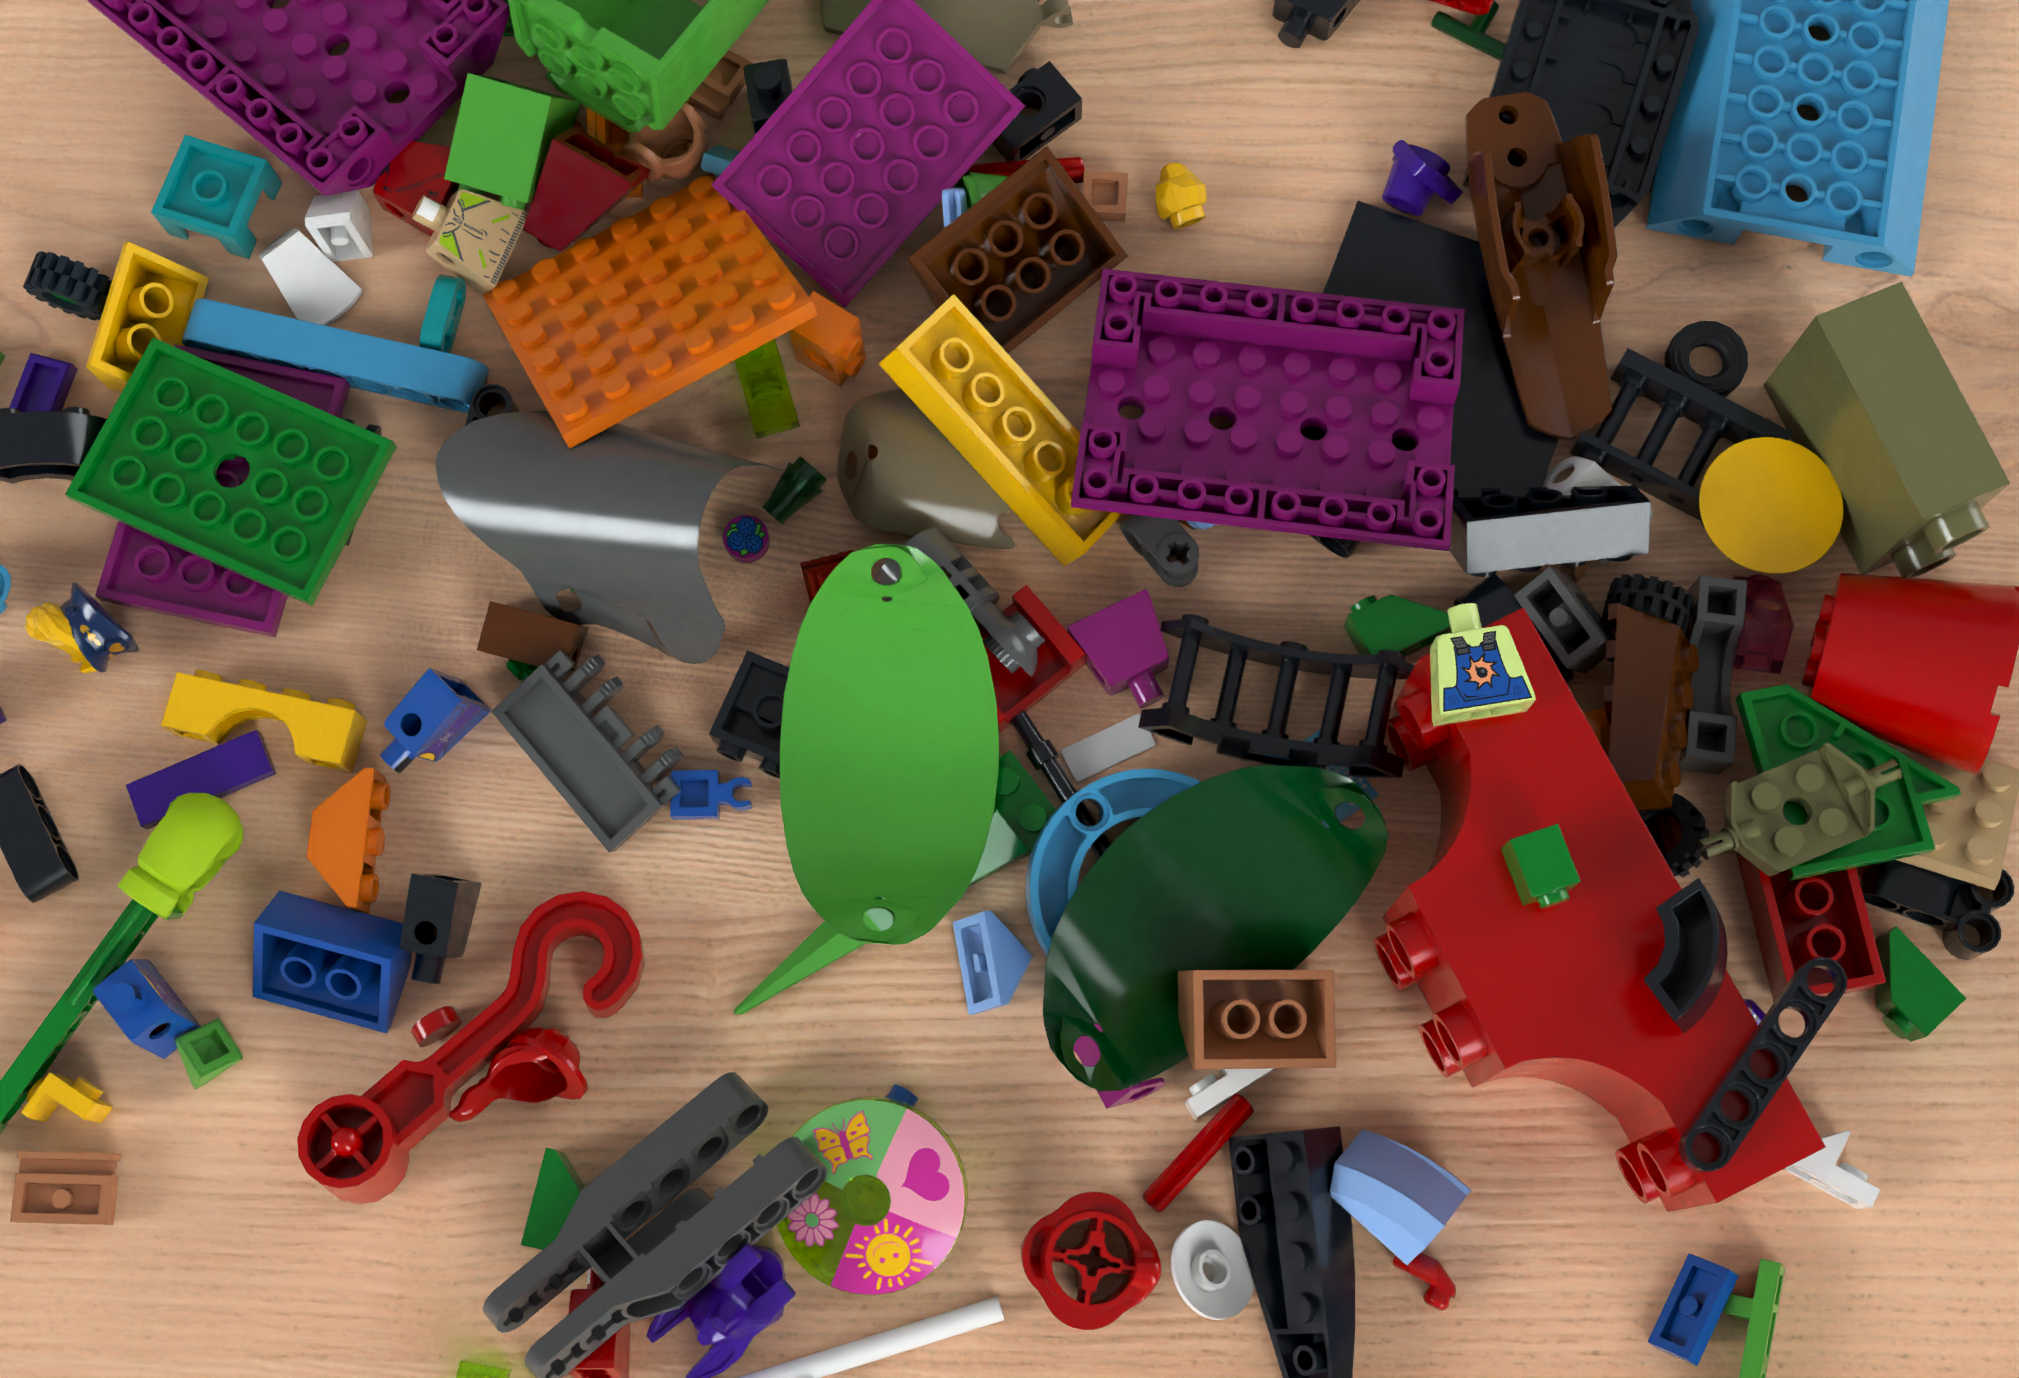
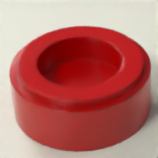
M444 1006L417 1021L413 1025L411 1033L419 1047H425L452 1033L461 1025L462 1021L454 1007Z

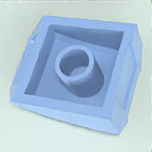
M1364 1129L1359 1132L1335 1162L1330 1187L1331 1197L1406 1265L1420 1254L1445 1227V1224L1471 1191L1456 1176L1428 1157L1387 1137Z

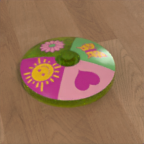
M869 1096L847 1099L826 1107L806 1121L792 1137H798L828 1170L826 1180L822 1186L777 1224L779 1233L791 1255L809 1274L837 1290L856 1295L872 1296L891 1294L907 1289L928 1277L941 1265L961 1234L968 1207V1184L962 1159L952 1140L941 1126L924 1112L907 1103L886 1097Z

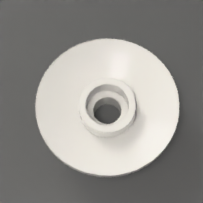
M1212 1220L1193 1223L1179 1234L1172 1249L1171 1270L1175 1286L1182 1299L1193 1311L1208 1319L1223 1320L1239 1314L1249 1303L1254 1289V1281L1240 1237L1228 1226Z

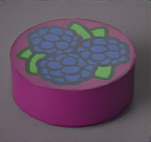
M741 515L735 517L726 525L723 532V542L728 554L733 559L743 563H751L761 559L766 554L770 545V536L765 524L759 518L752 515Z

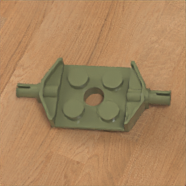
M1828 742L1816 751L1739 783L1737 781L1732 782L1725 789V827L1721 832L1698 840L1699 851L1705 849L1701 853L1705 860L1729 849L1731 853L1737 851L1763 873L1771 877L1864 838L1875 831V791L1877 787L1901 779V769L1898 768L1889 772L1898 766L1897 762L1893 759L1872 769H1864ZM1796 802L1805 809L1807 818L1804 825H1794L1786 820L1783 815L1784 803Z

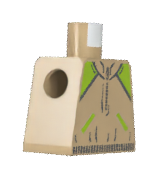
M459 189L450 197L446 206L423 195L413 212L412 219L434 231L425 250L427 254L457 277L463 278L465 283L477 292L484 294L496 287L525 224L528 213L521 209L502 205L501 202L482 195Z

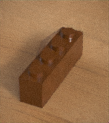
M1619 603L1609 604L1608 620L1616 625V640L1606 641V659L1612 662L1613 684L1604 685L1603 703L1605 704L1606 715L1611 726H1602L1601 746L1637 810L1672 807L1674 788L1678 787L1681 781L1679 757L1681 748H1684L1687 744L1685 720L1687 710L1693 706L1691 683L1693 672L1698 671L1699 668L1698 650L1694 644L1689 643L1679 625Z

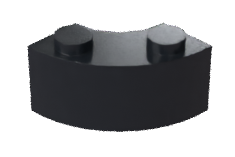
M68 407L62 409L61 412H21L13 408H0V481L13 484L25 480L44 478L73 480L107 419L92 416L88 409L82 407Z
M1700 878L1656 907L1664 925L1665 947L1657 966L1643 979L1683 1033L1693 1027L1713 1004L1722 985L1727 966L1728 950L1725 927L1713 899Z

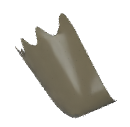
M902 389L873 394L861 399L851 407L845 417L837 474L842 493L857 520L876 529L915 536L931 527H937L953 543L992 549H1011L1015 546L1013 540L1005 535L997 524V518L1000 514L1011 508ZM869 445L876 446L878 450V455L873 460H870L868 457ZM854 452L857 458V471L854 479L850 481L846 474V462L849 454Z

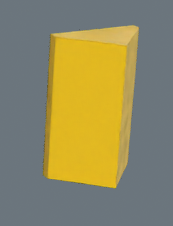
M129 241L124 242L86 367L109 390L122 392L152 337L172 346L174 344L185 346L181 340L196 299H203L209 277Z

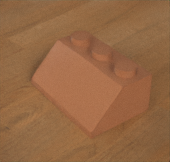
M1334 970L1178 971V1021L1192 1069L1336 1068Z

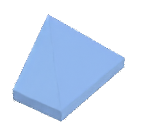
M983 911L952 922L969 1015L979 1014L1007 1005L1033 957L1032 954L992 911Z

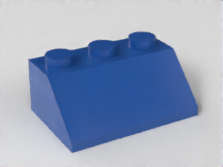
M279 890L254 922L253 997L387 1033L391 1028L412 961V952L400 949L403 923Z

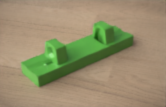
M1760 1259L1754 1297L1749 1298L1730 1294L1723 1312L1726 1315L1749 1320L1739 1378H1766L1785 1274V1267L1781 1263Z

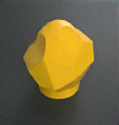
M1170 162L1163 166L1159 182L1155 185L1158 217L1163 220L1169 219L1173 230L1191 226L1205 219L1206 215L1202 207L1206 204L1207 200L1205 184L1182 163Z

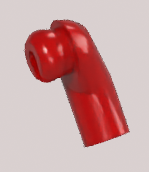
M1421 1252L1406 1265L1395 1255L1393 1266L1423 1280L1429 1285L1423 1295L1424 1302L1440 1311L1446 1310L1451 1297L1455 1298L1456 1285L1441 1263Z

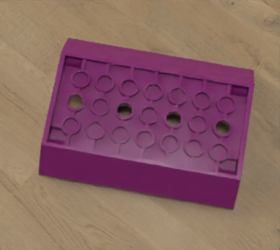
M87 0L96 10L324 196L372 187L377 182L381 171L411 141H417L463 95L467 74L483 75L493 65L510 15L509 5L502 0H290L288 5L282 9H272L276 0ZM340 43L350 44L344 54L340 56L330 55L336 45ZM397 91H410L408 98L402 103H390V98Z
M1103 269L1071 507L1449 551L1455 465H1450L1453 409L1460 387L1465 309ZM1125 406H1135L1143 412V415L1137 419H1126L1120 415L1119 410ZM1224 416L1229 418L1234 425L1230 429L1219 430L1214 428L1209 421L1214 417ZM1306 427H1316L1324 433L1325 437L1315 441L1309 440L1301 434V430ZM1398 437H1405L1412 440L1416 448L1411 451H1402L1393 445L1392 440Z

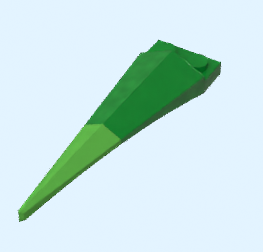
M1011 750L999 758L994 813L985 850L969 886L1031 854L1040 831L1056 811L1055 807ZM876 897L875 899L882 900V899H885V898H884V897ZM874 908L864 913L863 921L869 929L883 931L891 927L893 916L885 909ZM824 921L735 1008L734 1014L742 1015L866 943L841 935Z

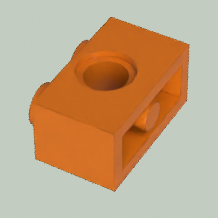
M813 291L809 297L818 315L789 331L796 360L841 387L848 376L854 378L860 372L866 360L860 321L855 315Z

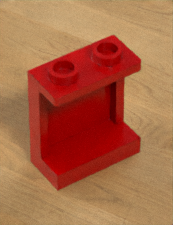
M1027 584L1012 595V604L1003 610V613L1010 618L1016 611L1020 612L1046 640L1037 648L1038 661L1033 676L1031 677L1021 667L1012 674L984 644L996 696L999 733L1012 724L1010 721L1013 717L1021 712H1027L1085 666L1086 653ZM984 627L979 629L982 640L990 635Z

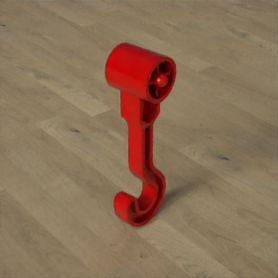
M585 891L559 894L537 906L520 926L513 949L510 978L506 989L498 999L423 1061L402 1060L361 1096L354 1094L333 1096L313 1108L304 1119L297 1138L298 1157L307 1174L340 1200L350 1203L365 1204L377 1202L391 1194L405 1178L410 1161L409 1151L449 1117L451 1100L454 1094L489 1064L495 1055L506 1048V1044L510 1039L528 1030L540 1015L549 990L553 953L563 941L570 937H590L599 942L604 948L605 956L602 967L586 982L582 991L583 999L589 1012L599 1018H607L617 1013L637 990L645 965L642 939L628 912L606 896Z

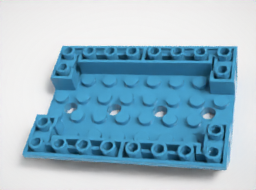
M1691 0L1693 13L1697 14L1699 31L1653 177L1645 229L1734 245L1743 230L1824 244L1822 261L1911 277L1915 270L1949 0ZM1811 26L1823 27L1828 32L1830 39L1818 41L1809 34L1808 28ZM1809 105L1813 107L1818 113V119L1814 121L1803 119L1797 112V106ZM1789 185L1801 187L1807 194V200L1804 202L1791 200L1786 194L1785 187Z

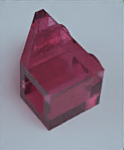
M1754 574L1749 577L1734 575L1733 580L1747 581L1744 627L1737 643L1733 668L1780 674L1794 628L1781 583L1760 574Z

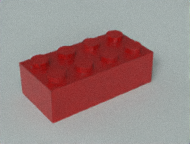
M1736 851L1773 1002H1775L1795 971L1803 963L1818 957L1830 958L1844 969L1847 976V987L1844 994L1868 990L1886 983L1856 868L1788 881L1786 871L1770 877ZM1812 968L1807 976L1809 989L1819 996H1827L1833 988L1831 975L1822 968Z

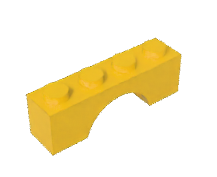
M200 669L195 670L194 676L176 673L161 722V726L174 735L221 745L235 728L248 721L275 719L286 724L293 738L295 754L306 763L353 773L367 720L354 710L355 704L337 698H328L326 704L310 701L311 695L290 688H284L282 694L266 691V685L248 679H239L238 685L222 682L223 677L221 675Z

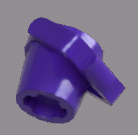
M1399 140L1393 146V165L1382 195L1383 201L1396 210L1414 216H1421L1435 193L1453 205L1462 195L1463 191L1448 176L1451 169L1450 165L1443 158L1425 148L1408 144L1404 140Z

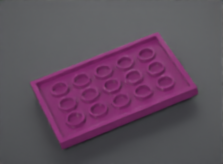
M872 0L711 186L739 211L745 210L760 231L845 308L942 200V191L953 188L1023 110L1025 105L914 0Z
M174 344L176 348L339 418L342 416L350 389L349 382L344 378ZM239 456L231 461H222L216 473L220 485L234 488L243 484L249 476V463L245 458ZM118 521L95 594L101 601L275 638L288 598L287 595L120 521Z

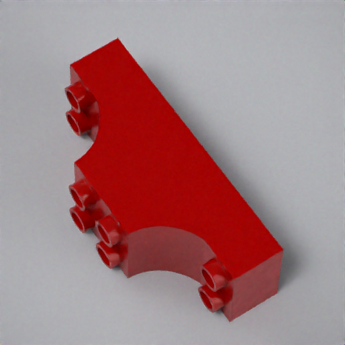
M1521 608L1482 628L1505 625L1509 629L1536 698L1527 712L1433 726L1430 653L1418 659L1393 704L1398 715L1388 719L1387 736L1396 755L1405 759L1404 767L1408 771H1413L1423 765H1426L1440 791L1441 829L1436 853L1427 874L1407 886L1382 918L1386 924V933L1373 939L1374 947L1385 972L1398 990L1401 991L1415 983L1419 986L1433 1013V1019L1419 1025V1032L1428 1054L1445 1078L1463 1070L1472 1088L1488 1081L1510 1077L1539 1078L1568 1086L1588 1096L1618 1119L1630 1143L1615 1151L1616 1160L1627 1184L1642 1203L1646 1204L1660 1197L1667 1212L1715 1204L1826 1148L1786 1077L1734 1155L1723 1168L1707 1173L1696 1172L1682 1161L1679 1154V1142L1683 1133L1758 1025L1727 969L1713 1004L1705 1015L1685 1033L1676 1025L1643 980L1657 966L1665 947L1664 925L1656 907L1682 889L1526 610ZM1558 824L1581 882L1567 891L1570 899L1543 909L1540 908L1538 901L1523 906L1501 848L1510 839ZM1756 1050L1751 1055L1750 1067L1757 1077L1770 1079L1775 1074L1776 1061L1769 1052ZM1728 1091L1721 1100V1109L1727 1118L1733 1121H1741L1747 1114L1748 1104L1741 1094L1735 1091ZM1699 1133L1693 1139L1692 1152L1699 1161L1712 1163L1718 1156L1719 1146L1711 1135Z

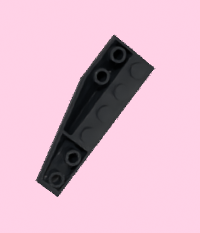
M1340 1126L1230 1137L1229 1148L1239 1236L1282 1377L1352 1378L1355 1342V1264L1351 1214L1339 1205L1330 1194L1334 1164L1343 1153Z

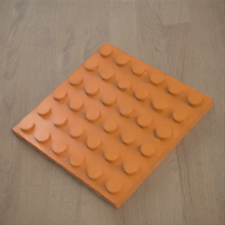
M713 173L694 179L685 188L669 196L656 199L649 207L630 217H624L615 221L611 227L590 238L577 241L564 252L550 259L539 261L530 270L513 279L501 281L491 291L482 294L569 449L818 315L810 297L746 211L736 209L711 186L717 179Z

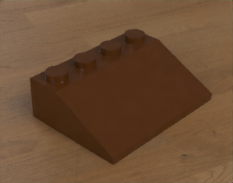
M1047 146L911 254L907 260L936 309L954 294L1009 354L1100 280L1103 269H1113L1127 258L1128 255Z

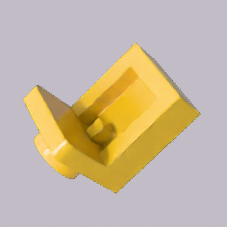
M49 1072L46 1077L38 1080L28 1092L26 1097L28 1103L22 1110V1114L29 1119L46 1122L58 1105L61 1104L83 1120L102 1123L113 1107L100 1099L104 1091L87 1079L79 1076L74 1081L68 1076Z

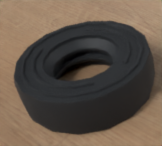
M1698 321L1686 325L1673 336L1665 352V367L1726 397L1743 380L1748 368V352L1742 338L1732 328L1717 321ZM1701 346L1715 349L1723 361L1721 371L1713 376H1703L1696 373L1689 362L1691 351Z

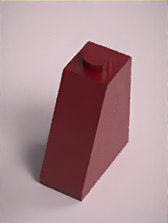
M573 126L552 139L523 231L536 237L537 241L543 246L562 251L580 239L648 178L650 169Z

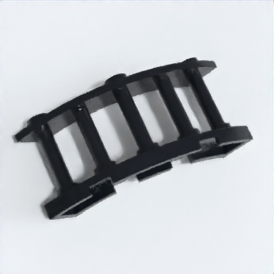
M1184 614L1182 619L1163 621L1161 623L1160 630L1182 639L1168 702L1163 703L1162 708L1142 710L1138 728L1186 745H1192L1193 737L1217 744L1216 753L1266 765L1304 766L1326 769L1327 765L1350 767L1348 775L1351 777L1402 778L1405 759L1387 752L1388 746L1383 743L1396 679H1408L1415 666L1405 661L1406 656L1392 650H1379L1377 655L1309 651L1305 645L1291 641H1283L1280 645L1210 626V621L1207 618L1194 614ZM1199 646L1228 654L1215 718H1210V720L1189 714L1190 709L1186 707ZM1246 659L1280 667L1267 729L1262 730L1261 734L1237 729V724L1233 722ZM1298 670L1332 675L1319 738H1314L1313 742L1291 740L1289 735L1285 733ZM1350 677L1377 679L1365 740H1360L1359 745H1341V743L1337 742Z

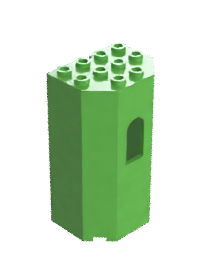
M508 0L516 43L528 57H533L535 54L538 55L541 63L549 70L546 77L554 87L627 132L633 133L640 132L646 125L653 131L663 130L769 0H708L703 7L691 0Z

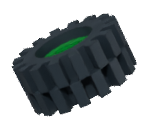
M40 251L35 256L23 288L30 295L36 296L35 298L39 301L48 302V305L55 309L58 307L63 309L65 313H74L78 317L84 319L87 317L90 320L96 321L101 319L112 281L105 274H98V270L93 267L88 268L80 261L76 260L74 262L69 257L63 255L59 257L52 252L45 253Z

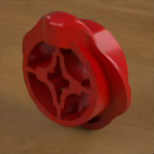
M1085 1192L1071 1197L1051 1214L1037 1221L1028 1231L1021 1245V1261L1028 1280L1038 1290L1050 1312L1062 1323L1076 1329L1094 1330L1113 1323L1124 1312L1146 1299L1157 1285L1161 1276L1160 1257L1152 1239L1142 1229L1133 1212L1124 1202L1115 1196L1103 1192ZM1090 1218L1088 1230L1084 1231L1083 1239L1077 1246L1073 1248L1055 1246L1065 1229L1080 1220ZM1104 1222L1114 1227L1121 1235L1126 1245L1128 1259L1117 1258L1107 1251L1105 1246L1106 1233H1103ZM1091 1246H1094V1255L1101 1257V1260L1113 1262V1265L1106 1266L1100 1264V1267L1094 1266L1091 1268L1090 1274H1087V1266L1080 1264L1077 1260L1068 1259L1067 1256L1069 1254L1076 1256L1089 1254ZM1052 1261L1067 1264L1074 1270L1076 1274L1075 1287L1078 1288L1076 1300L1068 1296L1057 1283L1053 1273ZM1108 1273L1125 1274L1122 1283L1112 1294L1101 1300L1091 1302L1092 1294L1096 1292L1098 1282L1104 1275Z

